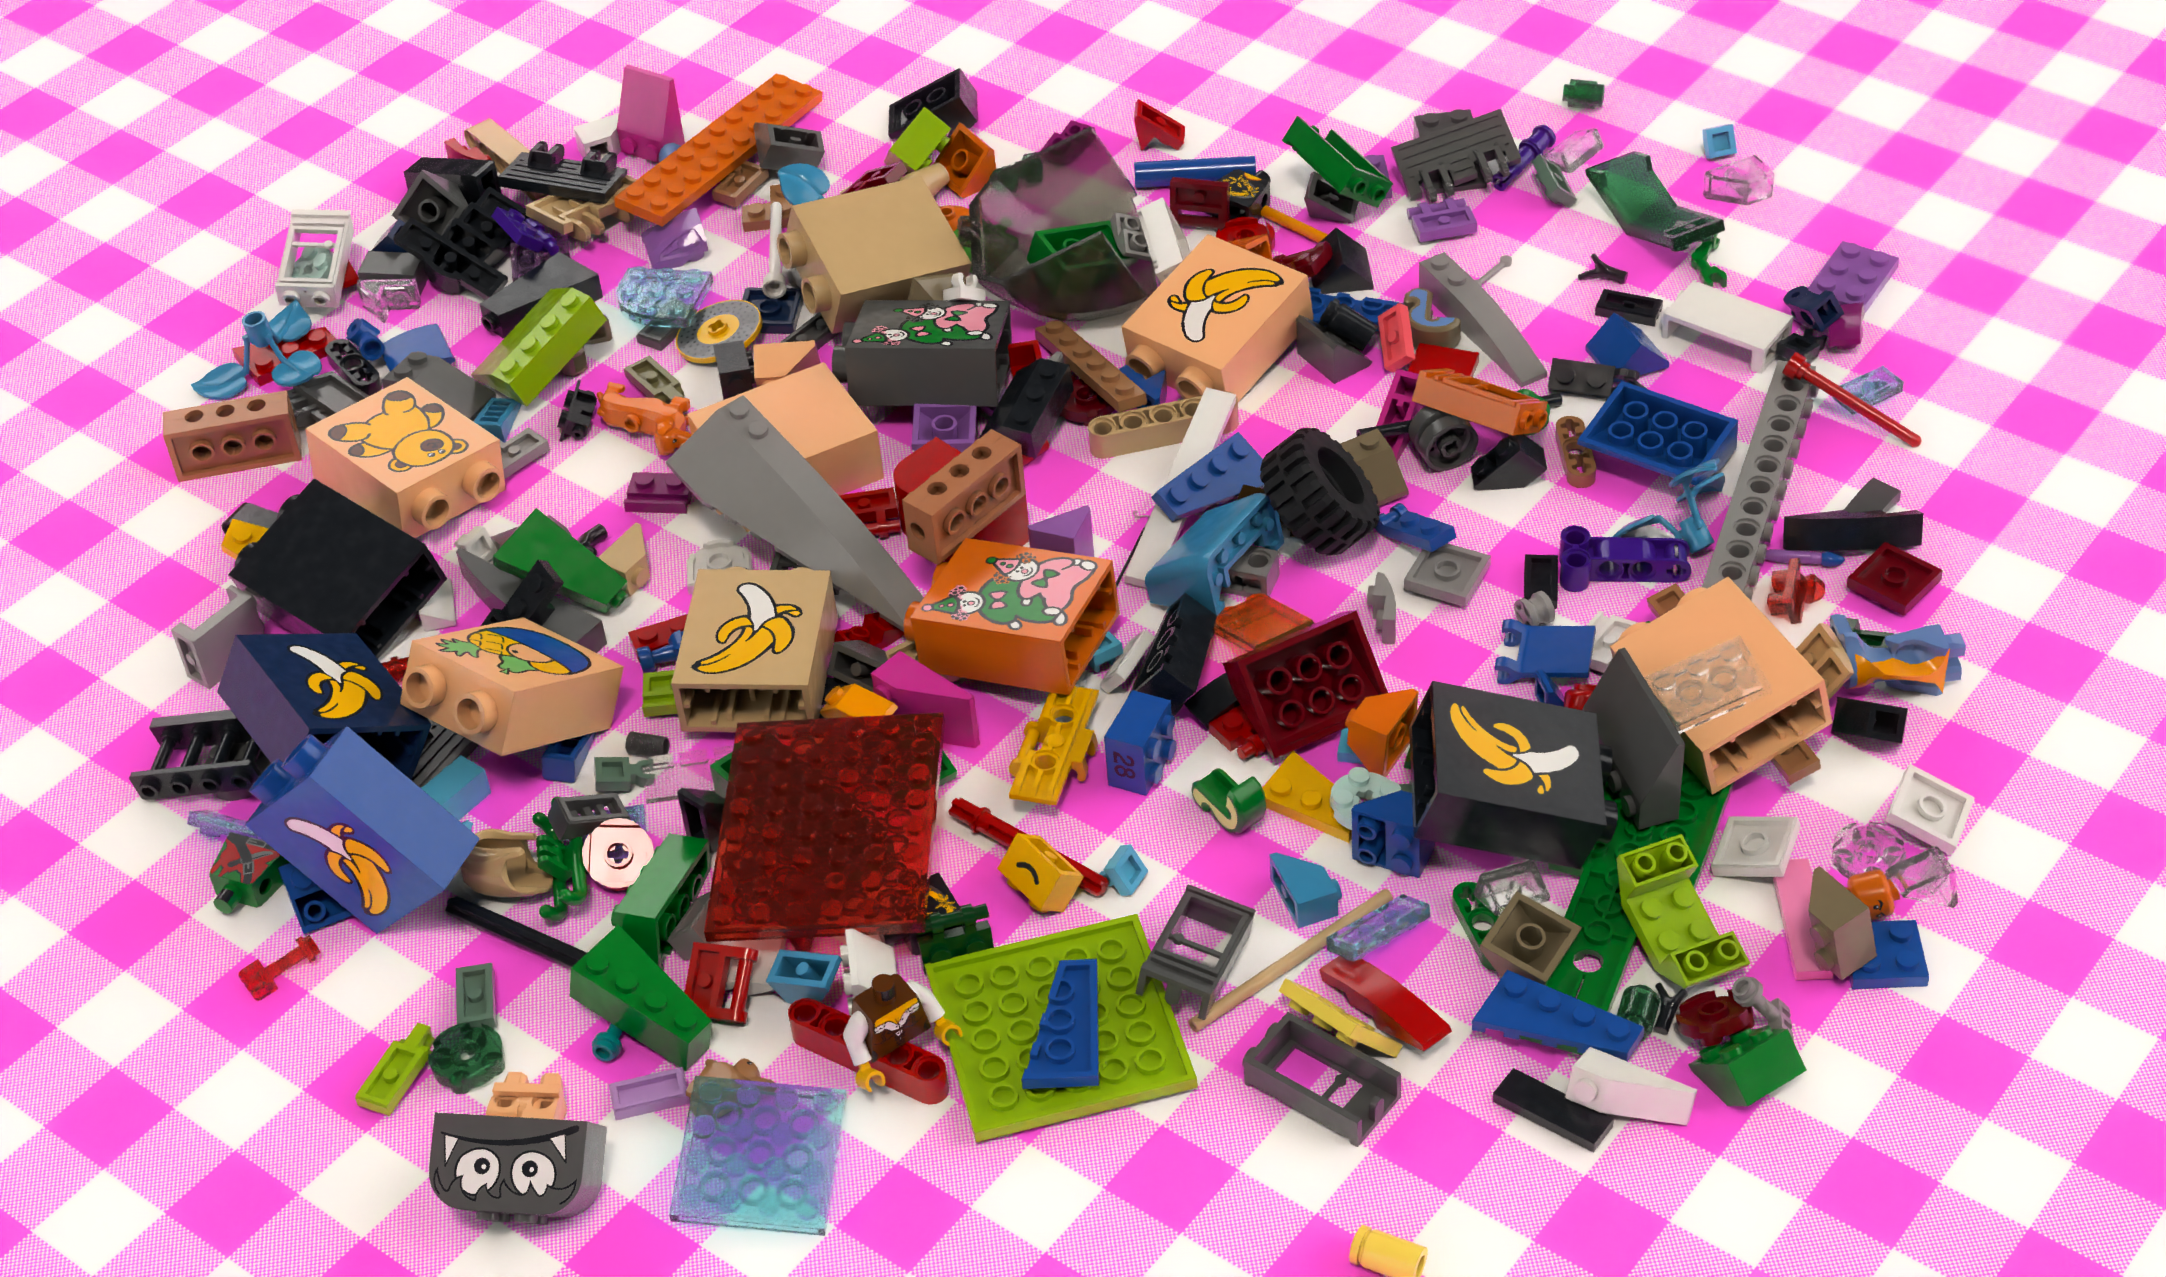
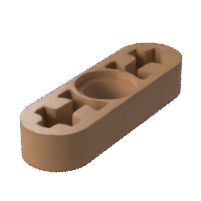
M1564 416L1556 422L1555 439L1567 482L1576 488L1590 487L1596 480V463L1592 449L1577 444V439L1586 429L1585 424L1578 417ZM1569 431H1571L1572 434H1574V436L1569 437ZM1577 449L1583 451V453L1572 454L1568 451ZM1581 466H1582V472H1583V473H1580V471L1577 469V467H1581Z

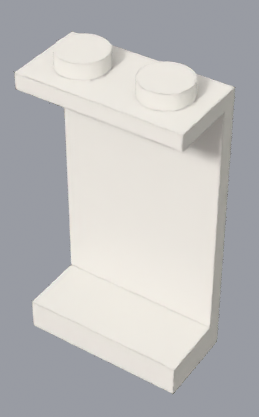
M1693 280L1685 290L1679 292L1676 300L1670 307H1665L1661 314L1660 323L1663 324L1662 338L1668 339L1680 325L1752 350L1750 370L1762 374L1778 356L1775 354L1777 343L1791 335L1793 316Z

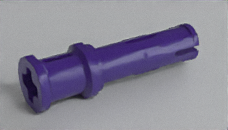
M1544 124L1536 126L1532 131V135L1527 139H1523L1519 144L1518 151L1521 156V163L1509 167V176L1503 177L1500 171L1494 174L1492 183L1495 184L1493 186L1499 191L1506 190L1508 185L1539 154L1543 156V151L1546 148L1552 147L1556 142L1553 130Z

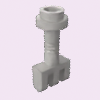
M1743 976L1737 979L1732 987L1734 1000L1742 1007L1753 1006L1767 1019L1771 1029H1788L1794 1041L1789 1007L1779 998L1772 1001L1767 1000L1762 995L1763 986L1756 978Z

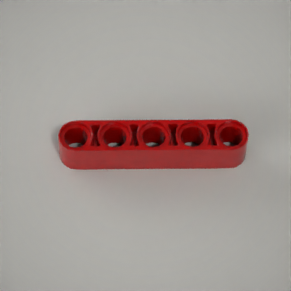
M801 998L793 1002L788 1009V1017L794 1042L800 1047L854 1072H858L859 1067L854 1066L843 1038V1032L851 1016L811 998ZM909 1042L879 1058L874 1063H870L871 1068L884 1074L885 1086L928 1105L940 1103L949 1093L946 1065L943 1059Z

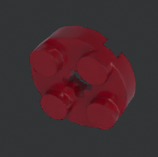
M1072 376L1074 391L1062 410L1061 417L1088 426L1092 419L1113 413L1115 409L1082 379L1075 380V376Z
M1727 989L1728 996L1716 997L1715 990L1697 994L1682 1002L1679 1006L1680 1014L1676 1013L1675 1017L1678 1029L1682 1035L1692 1039H1700V1043L1703 1046H1714L1721 1043L1725 1036L1738 1031H1744L1747 1028H1753L1755 1025L1753 1007H1742L1734 1000L1732 989Z

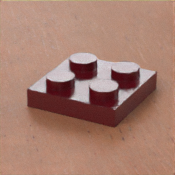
M1884 542L1848 576L1846 587L1905 616L1942 580L1943 570Z

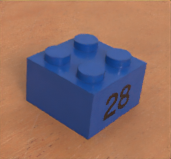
M1134 690L1131 691L1104 736L1109 786L1147 796L1153 784L1159 783L1163 767L1167 760L1173 759L1177 747L1176 740H1173L1175 717L1171 713V700Z

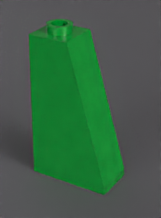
M537 508L534 509L493 555V565L523 580L537 560L547 561L564 582L557 594L604 614L611 607L617 609L628 596L625 592L628 581Z

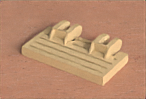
M626 175L623 178V185L606 204L548 195L525 205L526 216L563 235L568 234L577 240H581V242H585L591 238L592 234L598 236L605 232V225L600 219L608 215H612L627 223L634 220L635 215L615 207V196L637 179Z

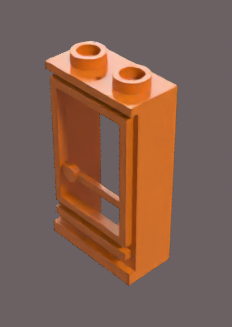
M1449 368L1419 371L1412 397L1413 402L1512 436L1539 433L1547 421V401H1540V399L1471 376H1464L1462 373H1454L1455 370Z

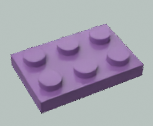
M1842 241L1808 289L1819 295L1824 290L1832 291L1840 305L1863 302L1866 313L1897 270L1899 257L1865 248L1855 243Z

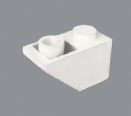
M619 113L573 127L577 148L583 158L592 149L601 152V159L609 152L616 153V155L621 152L617 132Z

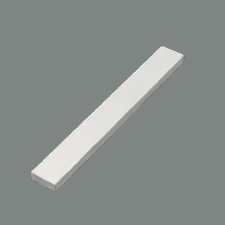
M1206 387L1164 485L1217 447L1236 403V394ZM1155 504L1124 575L1125 583L1146 588L1145 577L1147 572L1177 542L1187 517L1172 522L1161 508Z

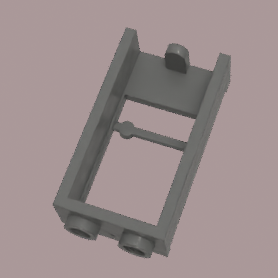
M1188 884L1146 962L1141 966L1136 994L1143 996L1152 978L1168 983L1165 1000L1171 1005L1178 1004L1183 990L1201 996L1202 1001L1198 1018L1205 1020L1250 936L1256 910ZM1186 917L1232 934L1223 953L1187 940L1183 934L1178 933ZM1172 942L1177 945H1185L1216 957L1219 960L1215 968L1170 952L1168 949Z
M1289 1012L1278 1023L1274 1022L1268 1028L1262 1041L1256 1047L1253 1046L1246 1052L1242 1062L1246 1086L1250 1087L1253 1085L1348 1138L1350 1144L1357 1148L1401 1098L1400 1072ZM1295 1049L1341 1073L1335 1077V1082L1322 1096L1276 1071ZM1348 1077L1363 1086L1342 1108L1328 1099L1338 1087L1346 1085V1078Z

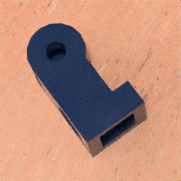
M1799 286L1787 292L1783 298L1784 303L1791 309L1794 321L1821 333L1844 314L1834 293L1829 290H1824L1819 295L1809 291L1806 286Z

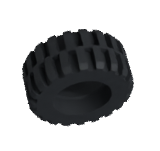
M1301 428L1264 456L1260 467L1261 482L1264 483L1263 489L1265 494L1269 496L1270 504L1274 511L1276 510L1280 515L1281 521L1292 530L1291 533L1297 539L1300 538L1304 541V545L1310 549L1314 548L1317 553L1326 554V556L1342 554L1376 528L1380 515V507L1377 506L1378 499L1376 494L1373 493V487L1370 481L1366 479L1362 468L1356 464L1353 456L1346 452L1337 440L1331 439L1329 434L1320 432L1317 428Z

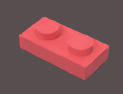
M1398 303L1378 316L1384 368L1393 373L1415 360L1408 306Z

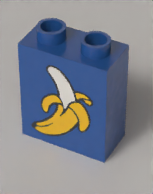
M348 726L324 744L312 734L307 735L292 750L284 762L279 758L273 761L249 790L250 793L261 801V804L246 822L245 826L376 934L443 892L480 839Z

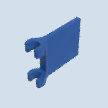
M1514 619L1503 620L1502 633H1505L1504 645L1514 647L1520 644L1517 661L1505 656L1496 658L1494 668L1498 671V684H1510L1520 678H1535L1537 669H1542L1550 678H1589L1596 634L1595 626H1530Z

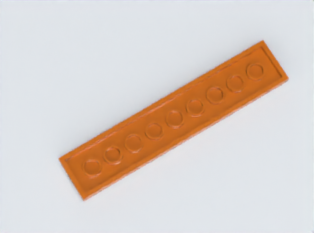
M776 73L616 195L615 207L663 227L758 152L753 128L755 122L790 127L822 102L823 92L812 88L808 84H802L785 75Z

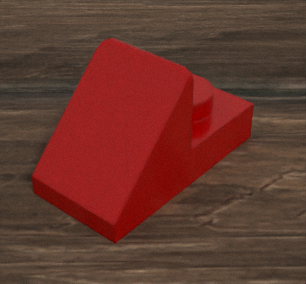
M1140 99L1135 102L1134 123L1141 151L1144 150L1154 137L1162 144L1179 150L1184 144L1185 126Z

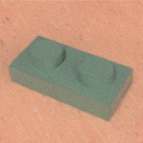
M1539 154L1532 161V164L1537 171L1536 178L1546 187V196L1555 204L1561 202L1570 208L1577 201V198L1560 167Z
M492 963L456 968V1011L459 1033L496 1027L495 972Z

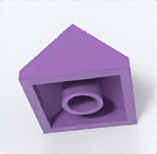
M914 404L912 450L916 451L937 437L958 451L963 452L975 442L977 406Z
M1088 505L1028 525L1030 548L1094 557L1091 510Z

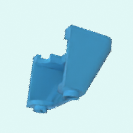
M1256 493L1206 511L1147 572L1145 586L1150 603L1170 607L1186 593L1218 616L1225 608V602L1219 601L1222 587L1228 588L1231 585L1228 570L1253 543L1255 546L1276 551L1285 543L1279 514L1271 506L1269 496L1263 493Z

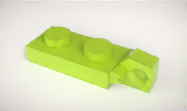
M417 1022L406 1040H393L355 1095L358 1106L387 1116L392 1114L428 1061L432 1052L430 1049L435 1038L432 1035L430 1026Z

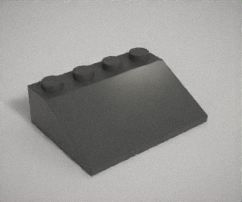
M1626 648L1618 649L1582 711L1597 714L1599 744L1610 746L1613 755L1611 772L1607 781L1608 786L1621 799L1622 809L1626 817H1631L1638 830L1679 819L1685 743Z

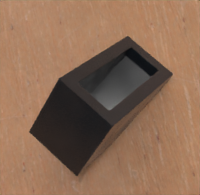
M681 788L677 791L686 836L708 839L709 852L712 855L729 841L728 835L730 832L738 833L741 830L739 810L731 799L723 798L709 790Z

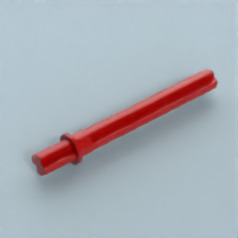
M961 797L953 799L951 802L952 807L948 810L949 815L969 825L972 832L976 834L981 832L1008 848L1017 833L1026 834L992 815L989 808H979ZM1057 851L1084 876L1078 887L1094 896H1103L1106 893L1109 885L1106 877Z

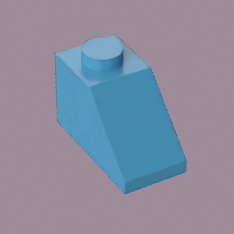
M1277 852L1269 854L1270 879L1298 929L1338 916V900L1342 899L1341 888L1335 878L1331 879L1324 866Z
M780 949L766 982L787 1003L792 1004L801 998H811L821 1002L830 990L842 958L839 955Z

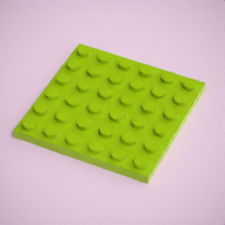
M1138 914L973 952L932 964H924L930 990L944 1009V1018L951 1020L962 1030V1037L960 1038L952 1029H949L945 1034V1039L950 1044L947 1047L976 1142L1198 1088L1197 1076L1171 1005L1165 1000L1166 991L1162 981L1152 978L1143 996L1136 994L1141 966L1146 962L1151 953ZM1097 959L1099 1086L1023 1089L1021 1079L1024 1070L1028 1067L1030 1051L1033 1042H1036L1040 1030L1039 1023L1049 1002L1048 996L1059 961Z

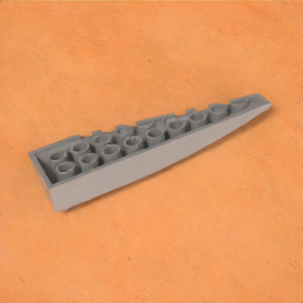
M744 395L716 410L666 461V465L703 505L712 511L717 509L725 514V519L734 525L739 523L750 530V535L758 540L764 539L774 545L775 551L797 565L812 570H830L835 589L838 591L843 589L855 597L857 603L865 608L870 606L880 613L881 618L904 632L906 611L913 601L921 602L923 600L922 594L841 497Z

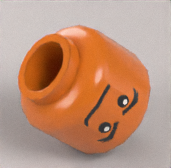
M1880 869L1849 877L1847 887H1845L1869 907L1871 921L1892 915L1895 909L1894 901L1900 900L1895 878L1887 880L1885 873Z

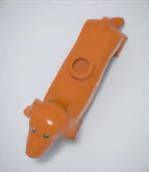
M613 382L608 383L604 394L602 392L596 394L600 403L597 414L602 417L607 425L625 428L631 433L641 432L654 435V443L660 455L675 453L680 448V445L691 437V434L686 432V425H689L688 416L683 414L684 411L690 408V399L675 396L669 404L657 398H626L619 394L625 391V385Z

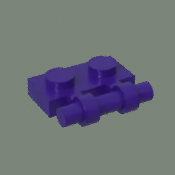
M499 207L495 209L491 217L516 244L537 253L541 250L552 256L559 252L560 248L557 245L556 239L551 234L545 233V228L540 222L534 221L532 218L524 221L525 216L512 208L509 211Z

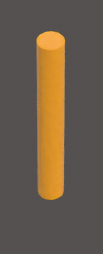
M1267 205L1261 210V216L1317 243L1328 235Z

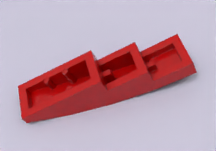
M1345 951L1319 969L1322 981L1345 992L1349 1005L1372 1015L1377 1029L1422 1051L1427 1050L1452 1032L1450 1025L1415 994L1371 963L1348 951Z

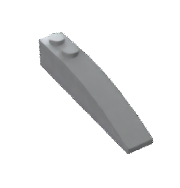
M1443 252L1419 262V288L1427 289L1433 293L1432 304L1446 317L1459 318L1461 320V331L1521 388L1547 377L1546 369L1514 323L1479 283L1453 259Z

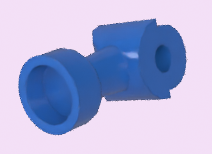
M363 318L355 319L347 329L346 339L359 347L361 355L366 360L374 361L379 359L384 353V345L377 337L380 334V330Z
M678 630L674 632L668 639V645L651 651L649 646L636 649L643 673L655 671V664L677 661L684 631L680 632Z

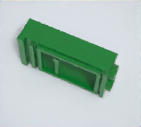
M1297 116L1282 141L1292 146V149L1330 183L1339 194L1378 208L1393 183L1335 130L1331 129L1324 139L1319 134L1320 131L1315 125L1310 126L1304 119Z

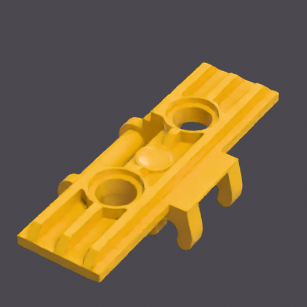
M1074 686L1069 695L1049 692L1038 722L1030 721L1025 725L1023 731L1025 735L1017 757L1009 765V772L1015 776L1009 792V799L1057 805L1070 769H1074L1077 772V779L1079 781H1085L1088 774V765L1085 759L1086 752L1088 755L1094 756L1098 747L1094 730L1086 729L1098 699L1099 690ZM1062 716L1072 718L1069 722H1057L1055 719ZM1037 742L1043 743L1040 750H1034Z

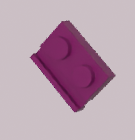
M633 472L626 492L627 498L624 499L623 504L625 512L687 514V506L691 502L693 493L674 473Z

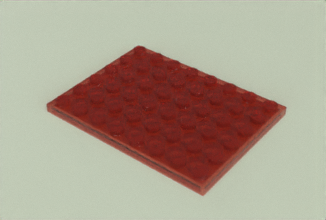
M944 713L737 723L704 928L706 942L846 936L845 929L851 928L866 935L925 933L945 731Z

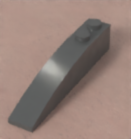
M462 548L456 550L462 576L476 595L490 610L493 608L503 609L523 579L498 569L492 563ZM554 596L550 603L555 610L542 627L596 653L607 645L601 619Z

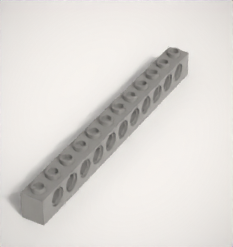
M1782 360L1777 362L1702 585L1704 588H1709L1724 578L1729 577L1751 601L1753 588H1750V586H1757L1760 574V566H1757V564H1764L1767 545L1764 543H1770L1772 539L1774 523H1771V521H1777L1779 517L1781 502L1778 499L1784 500L1788 484L1785 478L1791 479L1794 460H1791V458H1798L1801 440L1798 438H1804L1807 427V419L1804 418L1811 417L1814 402L1811 398L1816 399L1819 388L1804 379L1801 381L1797 378L1792 380L1784 375L1782 372L1788 361ZM1811 365L1810 368L1816 371V366Z

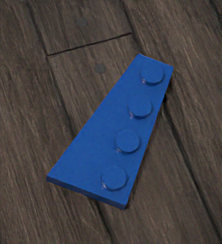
M1237 432L1156 491L1151 498L1172 522L1202 512L1209 506L1229 502L1232 498L1239 495L1243 484L1258 488L1264 487V483L1261 482L1260 467L1263 458Z

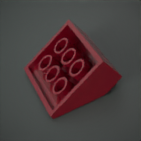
M1357 610L1338 613L1222 663L1235 697L1272 759L1346 728L1345 722L1349 712L1353 708L1357 709L1365 697L1388 693Z

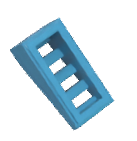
M491 398L474 422L505 443L522 404L513 399Z

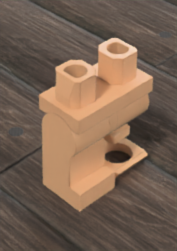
M508 1072L504 1082L494 1083L492 1089L493 1096L486 1110V1115L564 1120L567 1106L563 1094L561 1075L559 1073H545L541 1077L540 1084L529 1083L527 1075L522 1072Z

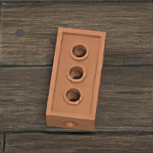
M287 390L163 412V438L178 482L302 460L301 436Z
M991 429L902 499L909 550L939 565L959 548L965 538L971 539L1023 497L1026 494L1021 444Z

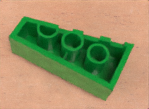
M669 833L662 844L655 848L653 857L647 865L642 867L639 877L633 885L628 887L625 897L619 905H615L612 911V926L616 927L619 925L662 970H664V966L661 964L663 954L671 955L674 949L668 942V937L689 909L690 902H694L698 897L710 872L709 840Z
M619 925L612 929L571 968L569 994L571 998L678 1067H683L684 1071H687L709 1049L712 1020Z

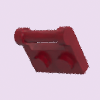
M1172 177L1170 181V210L1179 226L1220 228V231L1224 229L1225 223L1231 220L1230 182ZM1181 210L1218 213V217L1182 214Z
M1324 241L1318 243L1315 248L1288 256L1284 254L1275 256L1273 261L1304 273L1309 278L1317 275L1332 258L1333 252L1330 243Z

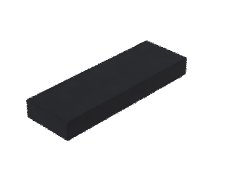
M1512 1068L1493 1092V1102L1593 1153L1613 1128L1614 1124L1613 1117L1565 1098V1093L1515 1068Z

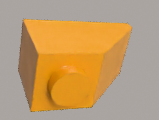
M854 683L844 687L836 686L825 697L824 700L827 703L819 713L837 731L853 728L859 737L879 732L897 710L898 706L894 702Z

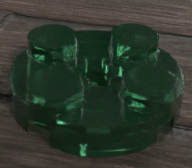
M461 1023L440 1033L434 1040V1049L428 1057L434 1078L441 1085L451 1088L453 1093L465 1094L501 1074L505 1069V1051L500 1035L492 1027L481 1024L482 1028L471 1027L470 1023ZM463 1053H467L468 1055L475 1054L473 1057L467 1060L461 1059V1055Z

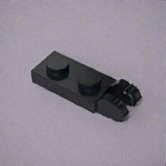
M1553 358L1548 391L1608 399L1616 388L1613 387L1614 378L1637 381L1639 380L1640 373L1635 370L1615 368V366Z

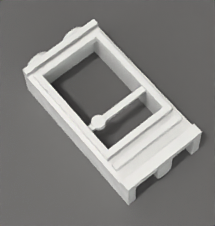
M1163 197L1136 210L1152 262L1154 263L1155 274L1161 283L1191 252L1185 234Z
M291 210V221L277 283H275L279 306H288L296 299L301 307H339L354 235L350 210ZM301 233L337 234L336 243L330 240L324 243L300 242ZM298 247L325 248L327 250L335 248L328 279L292 278Z

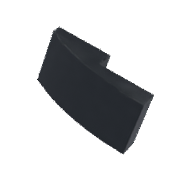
M1226 673L1211 681L1183 703L1186 709L1207 730H1209L1210 722L1240 705Z

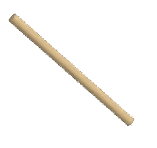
M1383 889L1213 1004L1205 1020L1198 1018V1014L1189 1019L1188 1023L1194 1032L1200 1031L1393 901L1391 892L1388 889Z

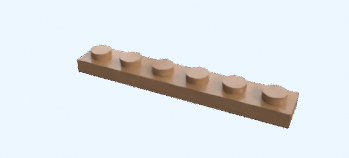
M1062 320L1049 321L1046 325L1035 328L1036 340L1052 354L1056 351L1062 352L1064 364L1070 365L1072 372L1119 413L1147 404L1146 393Z

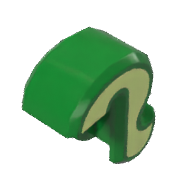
M1216 768L1209 775L1192 783L1191 792L1195 802L1203 811H1212L1220 825L1231 833H1242L1262 820L1265 815V793L1261 784L1254 776L1238 785L1223 769Z

